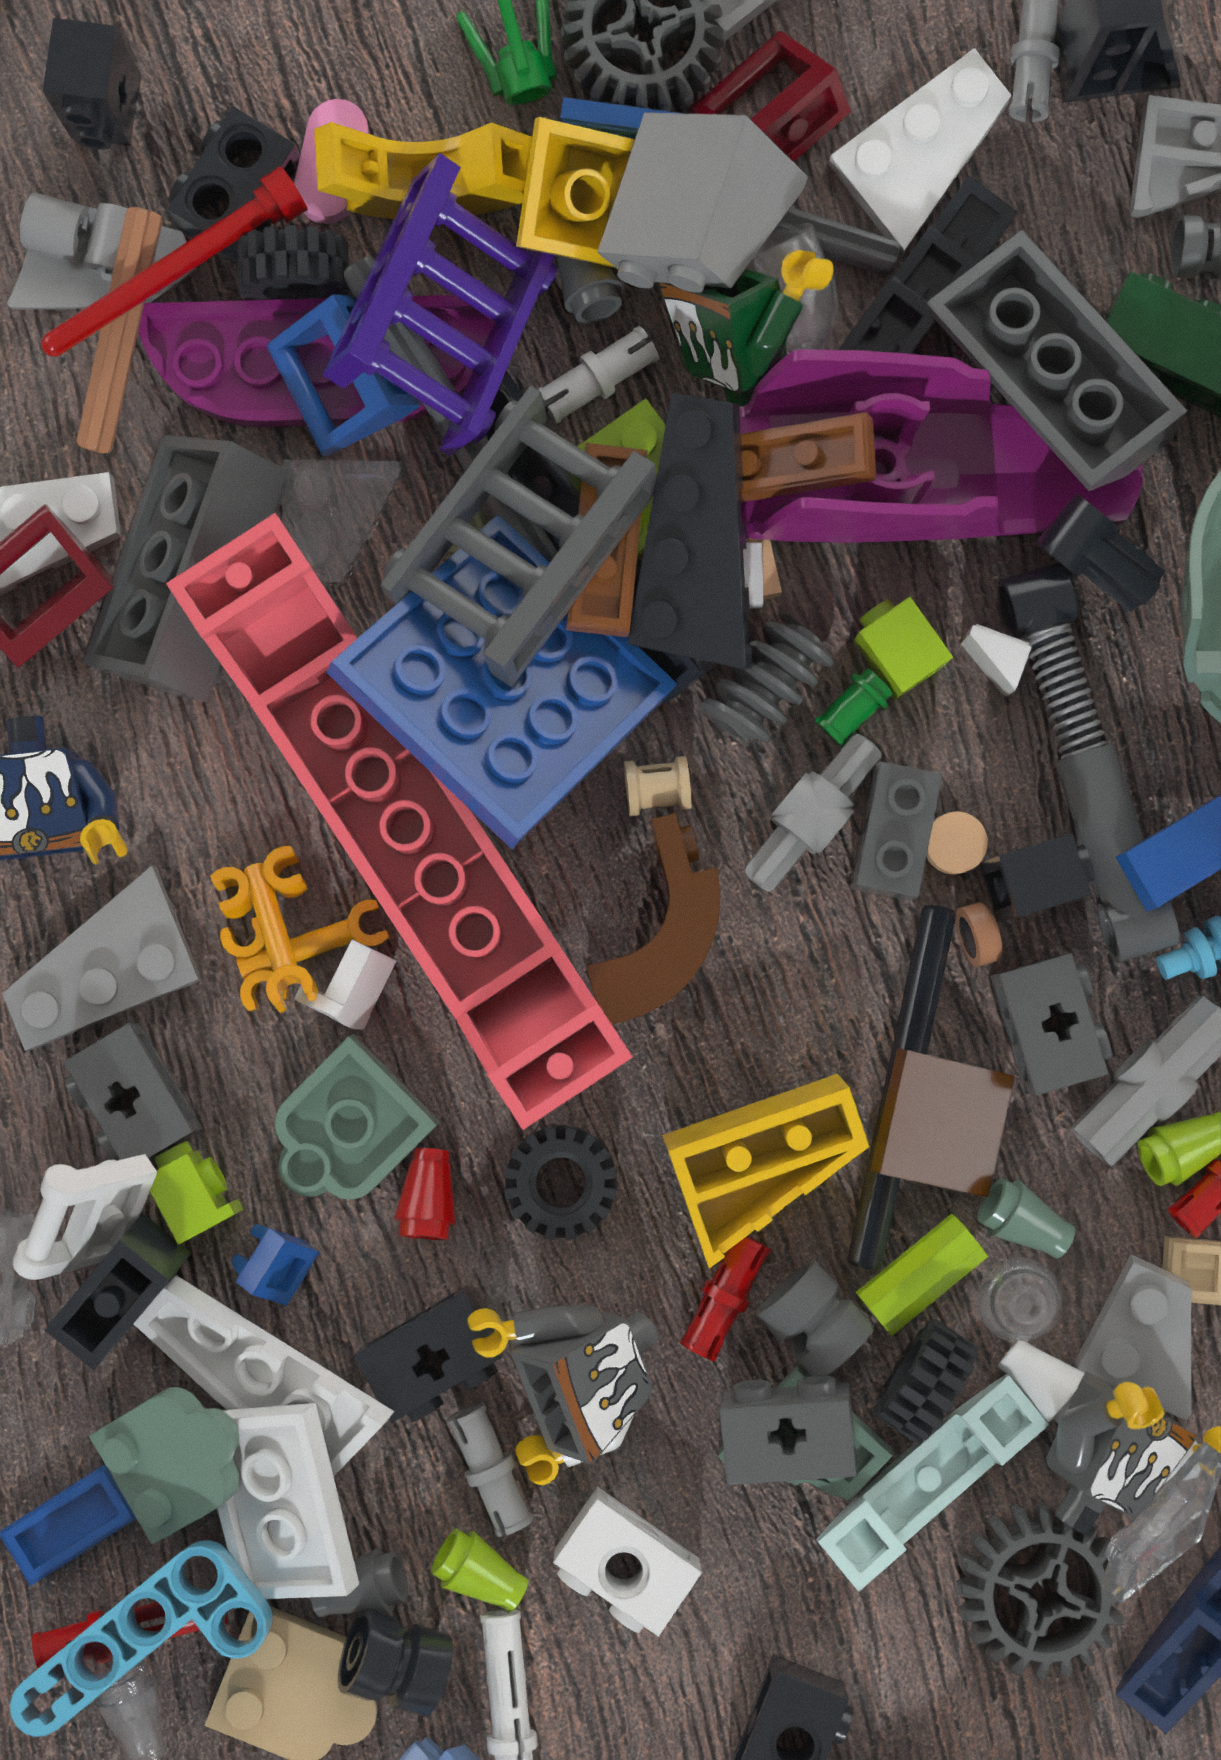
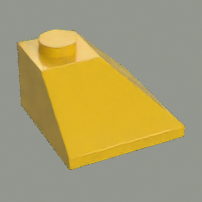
M542 117L535 118L516 247L615 267L597 252L635 139Z

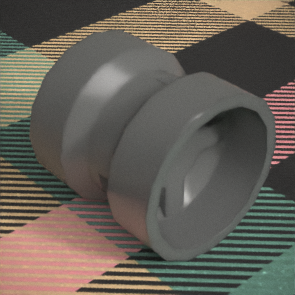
M1180 215L1178 217L1171 245L1170 264L1173 277L1194 278L1201 272L1211 273L1215 279L1221 280V219L1217 223H1206L1201 216Z

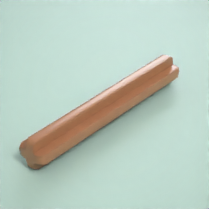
M129 207L127 209L109 292L154 263L163 222L161 215L138 207ZM145 301L100 330L77 436L78 446L99 453H110L113 450Z

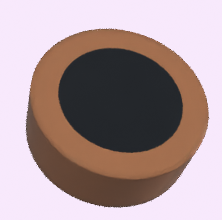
M977 902L958 908L956 910L957 932L969 962L974 967H980L998 961L1002 954V941L998 925L988 906L982 902Z

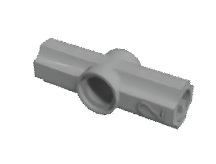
M1198 996L1171 1022L1170 1026L1155 1041L1152 1039L1141 1045L1121 1064L1113 1076L1115 1082L1069 1128L1093 1155L1098 1157L1107 1166L1112 1167L1139 1141L1140 1137L1156 1121L1158 1123L1165 1121L1189 1100L1198 1087L1195 1081L1221 1055V1008L1214 1005L1204 996Z

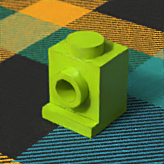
M188 1141L154 1158L159 1169L156 1170L157 1174L150 1193L178 1245L244 1210L239 1199L228 1204L226 1203L221 1193L228 1190V1186L217 1163L212 1157L203 1160L199 1150L193 1151Z

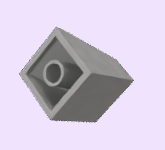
M644 113L597 253L618 269L617 276L621 280L636 287L652 288L654 282L671 283L677 288L695 293L702 292L704 286L731 288L803 191L808 176L746 115Z

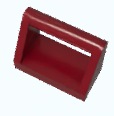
M778 31L688 109L689 114L720 115L783 60L798 78L750 120L793 162L851 111L837 70L783 31Z
M46 504L0 541V575L49 533L53 534L81 571L13 629L0 617V649L18 668L113 589V577Z

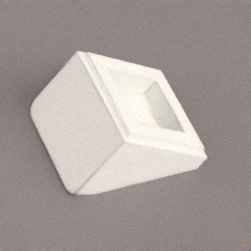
M979 624L973 625L964 634L961 645L995 687L1007 697L1016 690L1032 647L1029 646V643Z

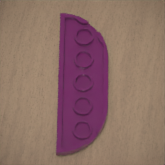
M455 295L412 296L411 299L482 347H484L489 333L495 324L494 321ZM327 298L145 303L139 335L149 359L165 383L181 399L198 411L220 421L247 427L307 426L267 349V344ZM327 334L297 349L296 352L333 424L341 425L364 409L365 405L353 382L343 389L322 375L335 348ZM424 339L460 396L465 391L473 371ZM421 402L422 406L395 423L417 419L429 413Z

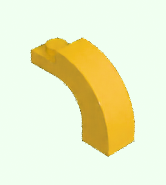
M329 122L314 129L317 190L345 198L347 211L394 219L412 179L439 153L461 167L450 191L457 195L456 203L473 215L495 212L523 203L532 136L492 122L456 137L427 142H403L383 139L334 122Z

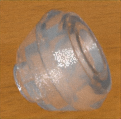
M1015 1257L997 1263L984 1275L978 1288L977 1306L982 1321L993 1334L1008 1342L1016 1343L1018 1340L1029 1343L1044 1337L1056 1325L1062 1311V1291L1056 1277L1046 1266L1029 1258Z

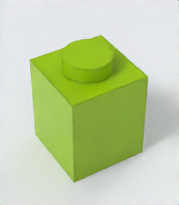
M908 597L897 606H894L888 598L859 619L864 629L857 634L853 643L875 674L893 692L892 698L895 701L945 667L953 658L911 597Z

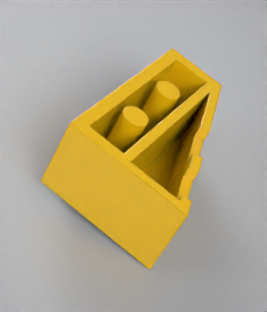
M838 1074L662 1135L709 1269L725 1257L724 1253L747 1235L754 1230L760 1231L773 1221L772 1216L802 1193L807 1195L869 1147L850 1087Z

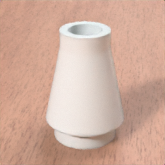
M1021 1337L1013 1344L997 1366L1012 1378L1048 1423L1053 1419L1058 1424L1060 1416L1068 1410L1080 1381L1085 1374L1035 1348Z

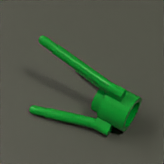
M497 0L509 45L499 50L500 61L497 64L468 15L463 11L458 12L456 20L488 76L493 96L504 94L508 105H524L542 99L552 91L550 81L556 79L557 74L552 60L549 0H536L538 50L534 49L531 41H522L512 1Z

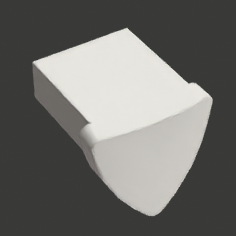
M351 940L326 993L318 991L317 999L310 1002L300 985L294 1000L331 1017L349 1028L364 1029L397 960Z

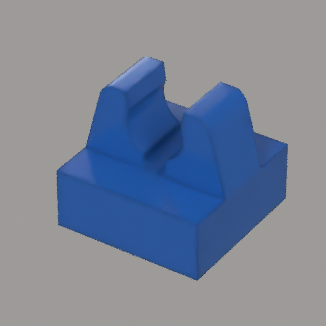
M255 1224L249 1232L254 1237H257L260 1243L251 1258L237 1253L234 1255L232 1265L239 1274L235 1282L251 1295L287 1306L320 1252L302 1239L260 1224Z

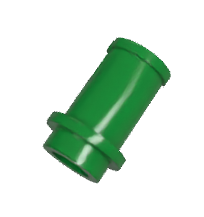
M868 668L860 676L853 673L850 676L853 683L820 716L818 715L814 719L816 724L841 747L879 708L885 711L889 707L886 701L893 695V692Z

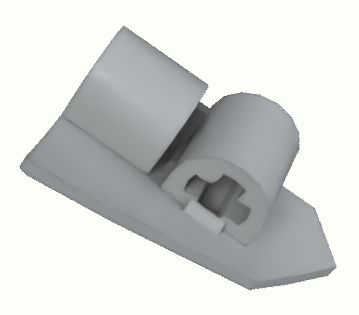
M33 192L25 203L20 223V240L27 253L19 277L7 302L8 306L13 310L85 309L108 294L125 214L128 208L109 203H100L96 209ZM161 226L154 263L187 242L182 231ZM197 266L145 300V303L156 302L198 271L199 267Z

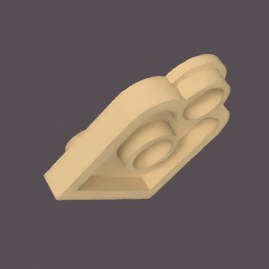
M269 1606L272 1611L273 1621L269 1635L256 1652L245 1658L230 1659L204 1726L288 1760H319L327 1754L333 1743L351 1745L363 1740L374 1727L378 1711L377 1702L345 1695L338 1689L339 1662L347 1637ZM250 1611L238 1640H249L256 1635L257 1621Z

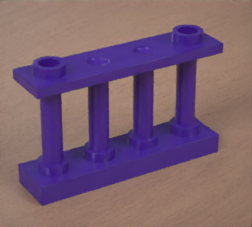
M439 153L412 179L322 375L343 389L363 372L369 376L376 372L451 420L439 449L446 455L451 456L470 441L475 444L479 443L491 428L496 412L490 409L535 301L552 283L557 273L558 265L552 262L555 257L554 254L535 250L527 252L523 248L516 247V244L457 204V195L450 190L461 167ZM441 224L445 225L515 273L505 298L434 251L435 243L429 240L434 226L437 228ZM421 272L494 321L495 324L489 333L484 347L411 300L413 293L406 289L411 276H416ZM397 322L401 323L471 369L473 373L463 396L460 397L389 350L390 343L383 339L389 325H395Z

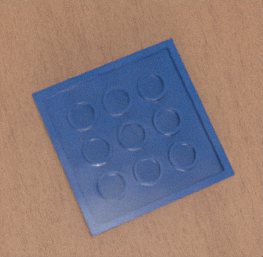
M499 514L480 530L536 568L540 565L547 567L550 564ZM458 549L431 573L498 618L503 615L510 617L524 599L522 597L523 589L462 549ZM412 591L332 660L326 672L511 849L616 748L677 685L638 646L628 644L629 637L566 630V613L511 687L491 674L483 652L486 650L484 647L485 639Z

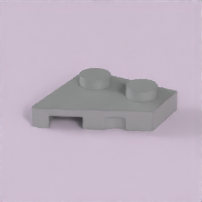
M1130 1254L1075 1359L1077 1369L1084 1373L1088 1371L1116 1387L1124 1382L1135 1383L1140 1388L1152 1387L1164 1411L1187 1421L1191 1415V1287L1188 1280Z

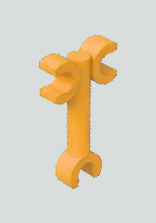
M281 846L274 849L267 855L264 863L252 864L246 867L243 872L235 867H223L210 875L211 881L218 891L233 886L239 887L237 894L233 898L218 903L221 912L227 919L242 917L251 910L252 906L254 907L273 969V973L266 984V993L270 1002L280 1013L287 1011L283 994L284 990L291 984H301L310 1002L316 1000L318 995L317 984L305 968L297 965L276 897L277 894L284 898H294L308 890L301 874L292 875L284 879L279 878L280 872L285 867L299 862L292 846Z
M368 899L358 902L351 909L348 919L291 938L290 942L296 962L348 945L351 940L373 947L385 944L391 938L389 931L385 930L368 935L361 928L363 916L368 912L379 909V902ZM257 917L251 919L256 936L252 944L242 947L237 943L235 934L230 927L221 929L220 933L223 947L228 953L237 957V965L244 980L240 989V998L248 1011L259 1009L258 1001L255 998V989L260 983L268 981L273 973ZM289 986L284 990V1000L289 999Z

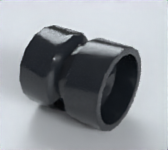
M368 1609L363 1610L355 1618L343 1646L337 1677L338 1689L342 1694L366 1701L374 1700L379 1702L387 1695L391 1708L422 1717L429 1716L440 1702L449 1679L453 1659L452 1637L446 1632L419 1624L411 1625L404 1632L403 1623L396 1621L394 1617Z

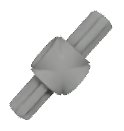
M855 734L851 736L820 775L813 771L804 774L772 813V821L777 828L744 868V873L754 884L767 892L773 891L806 850L812 854H816V852L820 854L854 813L852 809L854 804L850 801L849 797L881 760L882 753L874 743L862 735Z

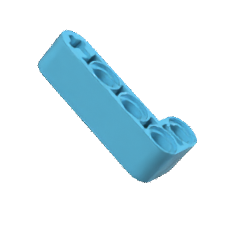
M211 1540L197 1541L176 1555L21 1682L14 1691L10 1701V1714L14 1724L23 1733L34 1737L47 1736L53 1733L191 1619L221 1655L232 1659L245 1658L256 1652L269 1635L273 1621L272 1611L268 1602L225 1547ZM204 1556L215 1564L218 1578L214 1587L199 1589L189 1583L186 1577V1565L191 1557ZM150 1598L162 1605L166 1617L163 1629L148 1631L138 1625L135 1619V1607L140 1599ZM239 1607L249 1610L257 1621L256 1635L249 1640H238L229 1635L225 1628L224 1620L227 1611ZM98 1641L110 1648L113 1655V1666L110 1672L99 1674L92 1672L86 1666L83 1659V1651L88 1642ZM66 1676L73 1687L56 1700L52 1707L40 1712L33 1702L38 1699L40 1693L47 1692Z

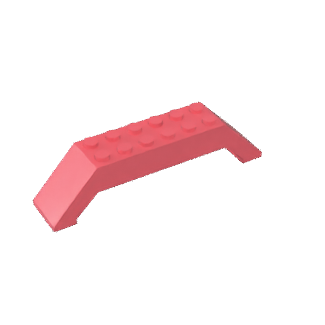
M272 514L167 582V586L191 623L247 699L447 1005L484 1067L487 1076L522 1130L633 1058L472 811L326 673L331 661L357 639V636L277 514Z

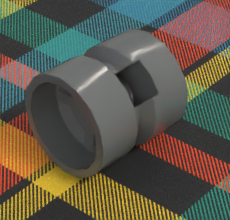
M814 1259L802 1265L775 1288L758 1307L755 1314L779 1341L792 1340L791 1354L810 1376L826 1377L862 1346L873 1332L875 1326L851 1299L839 1301L836 1298L839 1286Z

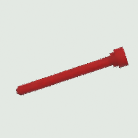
M281 166L277 167L259 179L261 186L252 192L254 199L46 333L41 340V348L44 353L51 357L62 355L269 220L274 225L283 219L285 223H289L307 211V205L289 175Z

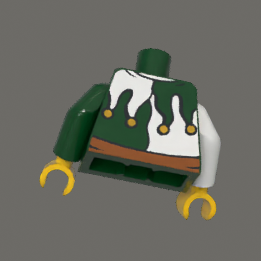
M796 250L787 254L781 267L782 277L786 283L783 292L780 291L778 278L746 268L731 288L704 286L702 292L695 293L677 288L671 283L659 282L686 367L692 376L723 387L727 402L739 404V407L747 405L750 402L755 386L779 361L787 356V339L804 307V304L799 302L804 290H821L829 284L833 275V264L830 260L816 258L815 252Z

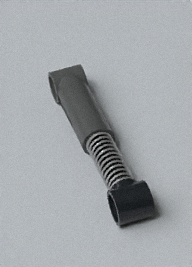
M1060 562L1000 579L997 584L998 596L1006 625L1014 638H1024L1029 643V646L1032 647L1030 651L1033 652L1029 658L1037 661L1032 668L1040 670V673L1035 678L1043 681L1039 690L1046 691L1042 700L1050 702L1045 710L1053 712V715L1048 720L1056 723L1052 731L1059 733L1055 742L1063 744L1058 752L1065 755L1056 761L1055 764L1080 844H1083L1088 850L1094 867L1095 880L1092 883L1099 902L1097 906L1098 921L1109 954L1116 963H1120L1177 946L1179 943V929L1171 902L1168 901L1162 906L1146 912L1116 859L1117 855L1144 840L1115 744L1108 745L1106 741H1100L1099 736L1103 735L1104 731H1097L1096 725H1099L1101 721L1093 719V715L1097 713V710H1091L1089 704H1092L1094 700L1087 699L1086 696L1087 693H1090L1091 689H1084L1083 683L1087 682L1088 679L1080 677L1079 673L1083 672L1084 668H1078L1076 662H1079L1081 658H1074L1073 654L1078 647H1071L1070 641H1073L1075 638L1070 634L1072 631L1070 623L1077 619V603L1069 575L1065 567Z

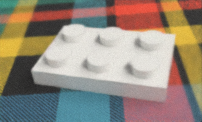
M316 1403L222 1410L233 1419L239 1433V1443L233 1456L239 1472V1487L231 1499L217 1508L227 1549L265 1599L348 1596L359 1585V1580Z

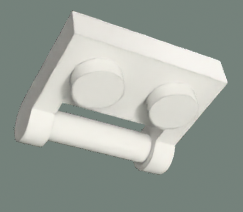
M143 1154L118 1161L107 1160L97 1166L80 1170L64 1164L49 1167L41 1183L40 1192L43 1199L29 1237L18 1245L14 1255V1270L24 1278L36 1280L101 1263L140 1216L157 1174L156 1169L147 1156ZM75 1205L62 1240L54 1242L68 1206Z

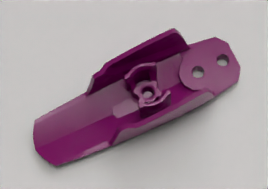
M795 350L779 361L755 386L750 402L745 406L739 407L741 434L867 412L873 418L876 481L741 502L742 523H745L746 538L854 543L946 540L1044 532L1076 493L1113 523L1119 524L1127 520L1141 492L1144 469L1143 464H1141L1126 477L1088 491L1013 406L991 403L989 370L972 368L960 360L950 357L857 350Z

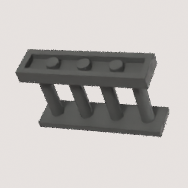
M531 385L518 402L512 400L504 407L497 418L493 436L407 549L400 548L392 555L384 568L383 581L380 584L392 608L412 591L485 639L484 647L486 650L483 652L491 674L511 687L652 499L657 479L655 464L635 451L631 453L622 467L614 465L612 468H609L543 426L548 417L541 391ZM527 446L597 490L596 497L598 499L585 517L577 515L573 518L506 475ZM490 495L560 539L559 546L561 549L547 567L545 565H540L537 568L469 524ZM453 544L523 589L522 597L524 599L510 617L507 615H503L500 618L496 617L431 574Z

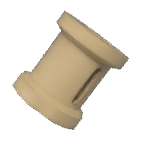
M686 756L676 757L672 763L637 766L633 760L624 761L629 816H639L641 809L678 805L681 810L691 809V787Z

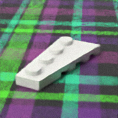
M177 1275L170 1280L134 1323L139 1330L226 1410L316 1403L333 1477L385 1424L394 1412Z

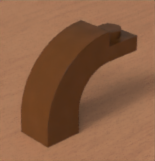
M676 813L651 819L650 824L668 891L667 912L660 930L649 943L632 954L586 966L595 1000L611 1024L624 1022L651 1012L679 993L703 964L717 930L720 912V886L717 869L714 867L695 873L691 872L689 863L700 860L695 837L690 824L679 827Z

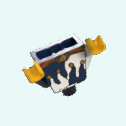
M24 716L6 720L9 754L0 755V861L86 851L92 863L99 864L98 852L104 849L103 846L107 844H112L118 857L125 856L128 848L119 833L117 795L92 762L80 759L77 753L67 748L47 749L44 717Z

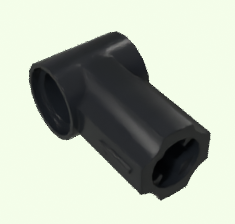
M1076 493L1038 538L1036 543L1075 575L1080 577L1083 574L1129 612H1132L1136 607L1146 604L1157 592L1165 571L1135 544H1131L1117 532L1119 527Z

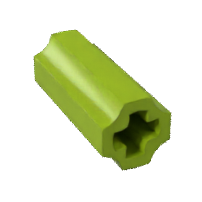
M951 1213L856 1291V1294L886 1331L893 1336L983 1262L988 1255L967 1228Z

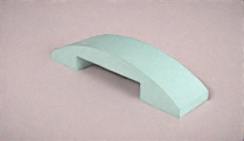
M1005 1374L944 1418L939 1427L933 1429L931 1436L927 1440H923L921 1444L914 1443L894 1460L839 1513L816 1539L817 1542L859 1592L907 1550L903 1545L995 1463L1003 1466L1043 1431L1049 1423L1012 1378Z

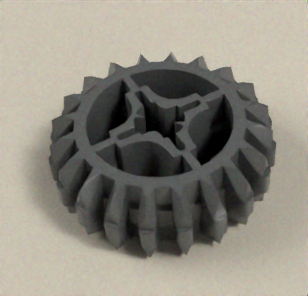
M648 0L568 1L565 7V18L570 23L564 24L561 28V41L566 46H569L564 51L565 66L568 69H577L574 73V84L578 90L592 87L590 93L591 101L604 103L611 98L613 99L612 104L647 109L648 107L656 106L657 110L671 112V100L674 99L680 106L688 109L693 103L691 89L705 93L710 87L711 78L708 72H717L721 66L722 55L717 50L724 47L726 32L723 28L714 25V20L723 15L720 4L701 3L700 1L702 0H653L669 6L660 8L652 5ZM623 4L624 16L619 21L607 25V32L594 35L597 26L604 16L613 8ZM635 19L638 22L640 32H647L648 39L653 35L651 55L649 54L646 42L638 41V34L634 37ZM692 38L693 42L686 55L673 67L663 71V56L667 52L679 48V41ZM615 66H631L635 68L640 73V75L622 71L616 68Z
M1037 1502L1034 1508L1033 1520H1029L1021 1505H1013L1011 1507V1516L1014 1524L1006 1527L997 1515L991 1516L988 1521L996 1535L990 1540L978 1532L971 1536L972 1543L981 1552L980 1556L976 1557L969 1554L960 1556L959 1564L968 1573L973 1574L974 1577L961 1578L955 1582V1589L958 1594L971 1598L958 1607L959 1614L963 1621L975 1622L968 1634L976 1645L989 1642L986 1655L993 1663H997L1008 1656L1010 1671L1013 1674L1020 1675L1031 1660L1033 1673L1037 1679L1045 1681L1049 1674L1050 1663L1055 1662L1064 1677H1071L1073 1666L1070 1659L1077 1655L1087 1666H1094L1095 1657L1089 1650V1647L1095 1641L1104 1648H1112L1114 1641L1104 1630L1106 1624L1112 1626L1125 1625L1123 1614L1111 1606V1604L1122 1603L1129 1599V1591L1123 1585L1114 1582L1126 1573L1125 1566L1118 1559H1108L1112 1555L1115 1545L1107 1536L1095 1539L1098 1529L1096 1524H1094L1089 1534L1085 1535L1070 1527L1056 1516L1052 1521L1051 1509L1045 1502ZM1046 1543L1045 1546H1038L1034 1557L1027 1563L1017 1565L1006 1562L1017 1551L1027 1546ZM1068 1547L1081 1554L1085 1562L1089 1578L1087 1596L1078 1593L1073 1586L1066 1584V1572L1069 1565L1064 1561ZM1047 1579L1057 1593L1052 1592L1047 1598L1041 1594L1042 1600L1036 1602L1026 1587L1032 1588L1036 1582L1042 1586L1041 1580ZM995 1584L1005 1587L1010 1595L1018 1598V1607L1015 1614L1020 1621L1016 1632L1004 1626L997 1619L993 1603ZM1064 1616L1076 1618L1061 1631L1045 1636L1050 1623L1055 1619Z

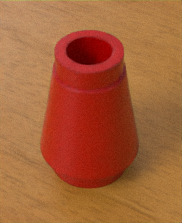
M434 1148L413 1149L412 1160L409 1164L394 1220L400 1221L398 1236L424 1240H448L449 1226L456 1225L451 1164H449L450 1151Z

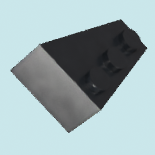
M1067 0L1057 22L1054 44L1059 48L1057 68L1063 103L1181 87L1167 0Z

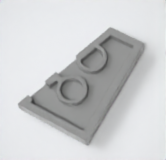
M151 865L2 993L25 1051L36 1049L202 980L157 867Z

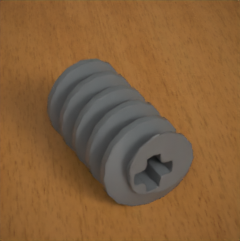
M777 611L784 625L776 622H767L763 627L762 632L768 644L760 641H752L749 644L752 645L753 668L745 670L731 667L738 683L727 679H720L716 684L715 688L723 703L705 698L700 704L701 709L713 722L733 739L749 747L747 741L750 738L767 744L772 740L763 724L766 719L783 725L788 719L779 706L781 700L798 706L803 702L802 697L794 686L797 681L814 687L817 685L819 680L810 668L813 661L829 668L834 664V660L823 643L800 622L784 612Z

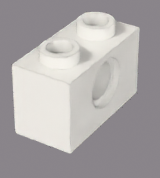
M596 1487L554 1550L553 1563L560 1567L557 1575L565 1584L584 1596H588L593 1590L612 1604L609 1612L624 1626L637 1633H640L643 1627H645L658 1637L702 1573L700 1558L599 1487ZM627 1552L635 1555L642 1565L638 1573L633 1577L619 1579L611 1575L607 1570L606 1564L608 1560L617 1553Z

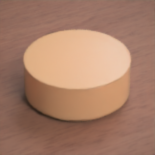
M954 811L941 815L933 821L927 852L928 861L936 869L947 874H961L975 868L983 860L988 846V838L983 825L974 816L965 812Z

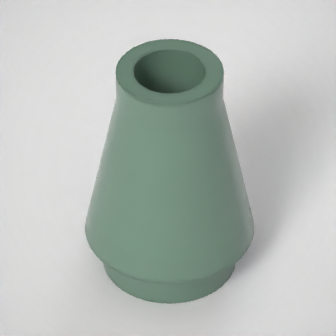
M1004 1178L997 1180L990 1187L989 1197L984 1196L978 1210V1221L987 1226V1232L990 1236L1045 1252L1056 1259L1062 1257L1067 1252L1075 1237V1226L1063 1220L1020 1180L1012 1183Z

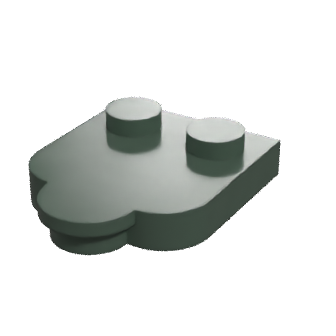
M352 1034L281 1104L277 1111L275 1130L280 1142L284 1145L279 1158L281 1179L291 1191L301 1196L313 1197L329 1191L342 1199L361 1198L372 1191L440 1121Z
M167 1388L89 1435L152 1545L216 1510L231 1499L238 1490L239 1472L233 1459L239 1443V1433L235 1422L227 1413L220 1409L203 1408L199 1400L183 1388Z

